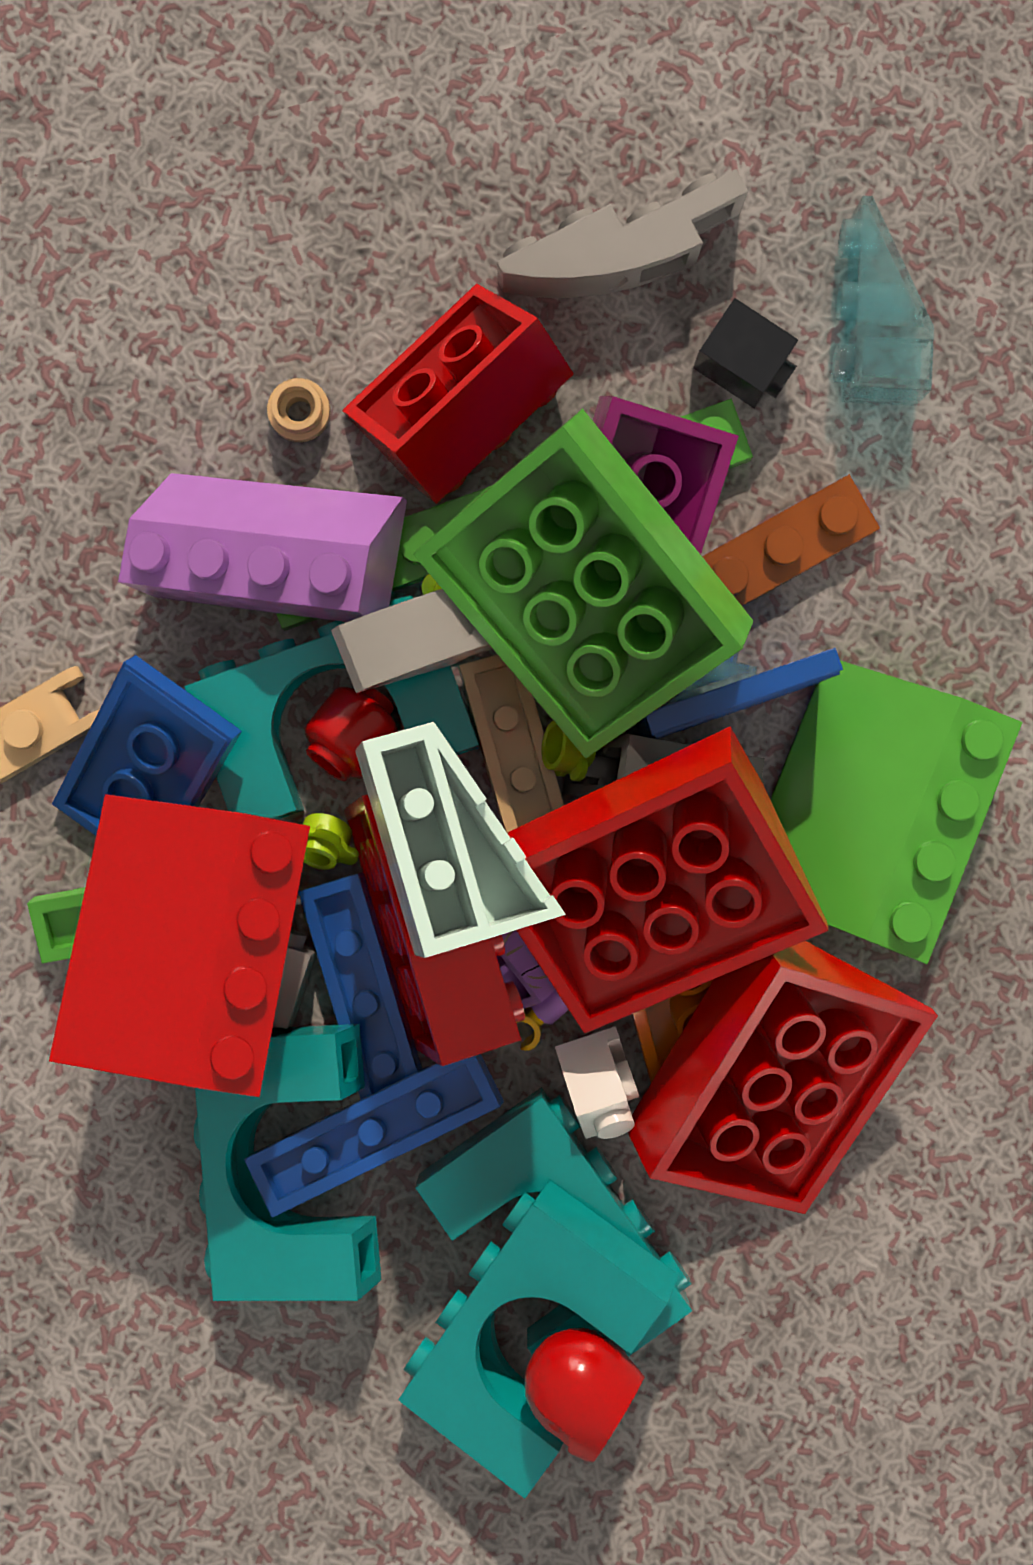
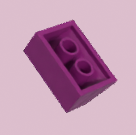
M600 396L592 421L701 555L739 436L618 397Z

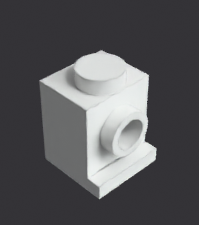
M616 1026L555 1046L574 1110L585 1139L598 1136L601 1139L615 1138L633 1129L635 1123L628 1101L638 1098L639 1094L629 1064L625 1058Z

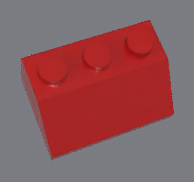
M476 283L342 411L414 487L437 504L448 493L458 489L465 481L467 475L492 451L506 444L512 432L531 414L549 403L555 397L558 389L574 373L536 316Z

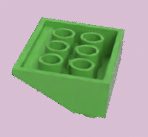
M583 408L413 553L585 758L594 754L743 649L753 624V619Z
M840 660L843 667L840 675L815 685L770 800L826 918L828 926L928 964L1023 722L964 698Z

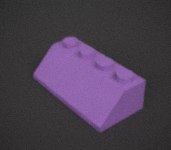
M171 473L129 518L118 582L157 598L349 622L387 608L390 605L407 500L397 496Z

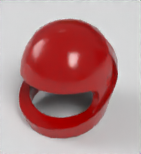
M569 1328L547 1337L534 1351L525 1373V1395L530 1410L539 1423L547 1431L568 1446L570 1454L593 1463L626 1413L645 1376L624 1350L602 1332L589 1328Z

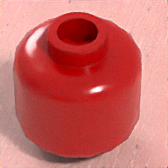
M338 687L329 695L304 728L306 739L310 744L306 749L307 755L322 770L340 781L345 782L350 776L362 779L363 776L355 750L362 741L399 731L396 722L391 717V713L395 710L393 704L374 688L356 693L354 688Z

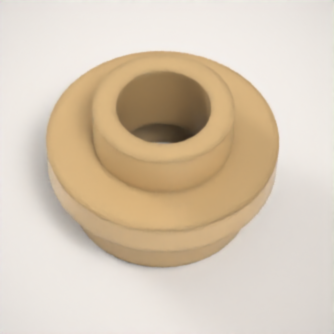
M294 378L282 382L273 390L267 404V414L272 427L281 437L292 442H307L315 439L325 430L330 420V403L325 392L319 385L308 379ZM299 401L308 403L311 411L305 420L297 422L289 418L288 412L294 403Z

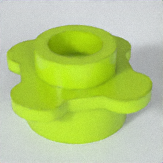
M551 721L546 728L541 748L544 766L549 770H554L556 776L564 777L569 773L572 781H582L586 776L588 767L594 761L596 752L585 758L554 721Z
M314 813L305 817L303 825L310 826L304 863L313 868L328 870L334 868L336 863L341 862L346 865H353L357 862L359 852L349 846L353 833L346 822L338 817L324 813Z

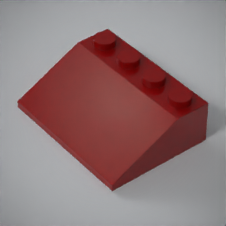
M730 726L507 832L510 838H514L526 855L525 860L549 895L554 896L566 914L516 931L584 1034L829 931L826 918L767 791Z
M105 794L49 1062L200 1089L260 1097L310 826L246 813Z
M368 794L362 795L347 806L344 812L347 823L352 829L355 849L359 852L358 860L366 879L416 1050L440 1066H445L521 1041L517 1022L525 1020L522 1000L513 981L504 983L497 959L498 956L505 955L502 935L427 958L414 955Z
M803 941L714 979L633 1112L632 1117L635 1126L628 1132V1135L651 1179L806 1214L938 1015L931 1007L815 945Z

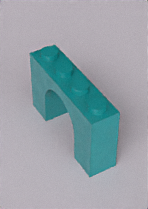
M413 596L392 600L389 607L413 599ZM333 621L317 629L320 638L296 646L293 638L266 645L258 650L260 659L239 667L236 666L235 660H226L212 664L198 671L200 681L184 686L188 693L242 731L216 776L228 811L277 820L304 811L282 747L281 719L290 697L305 681L322 672L346 669L331 631L338 625L346 622ZM451 665L384 685L394 699L405 730L434 722L457 756L480 748Z
M360 1024L289 1027L288 1029L272 1028L260 1097L195 1088L197 1118L194 1124V1141L201 1154L203 1178L199 1190V1203L202 1212L206 1214L208 1237L204 1265L208 1277L211 1278L213 1301H358L382 1280L376 1216L312 1217L287 1210L272 1218L244 1161L247 1156L254 1152V1138L258 1124L264 1113L273 1103L337 1101L365 1088Z
M541 1087L419 1173L415 1188L453 1241L505 1203L523 1195L524 1192H541L547 1182L551 1180L679 1274L667 1306L634 1351L630 1354L624 1350L629 1357L692 1312L687 1294L684 1291L692 1285V1282L671 1251L660 1257L647 1237L654 1233L655 1229L638 1203L632 1199L624 1205L610 1184L615 1182L618 1177L599 1148L595 1147L587 1153L573 1132L581 1126L564 1098L558 1095L550 1100ZM561 1304L527 1328V1349L533 1355L534 1351L547 1337L569 1328L599 1330Z
M551 1180L547 1182L536 1200L526 1192L521 1196L502 1224V1226L512 1232V1235L502 1249L491 1241L468 1274L479 1283L469 1297L458 1289L435 1322L446 1331L437 1344L425 1337L403 1369L413 1379L398 1399L403 1405L524 1499L560 1452L564 1442L547 1431L530 1410L525 1395V1379L509 1365L499 1348L494 1326L496 1309L509 1301L520 1298L535 1297L552 1300L578 1314L631 1354L667 1306L679 1274Z

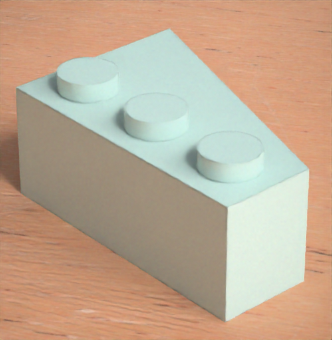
M434 722L361 742L355 752L414 955L427 958L566 915L554 896L549 895L525 860L526 855L515 839L510 838L485 802L487 798Z

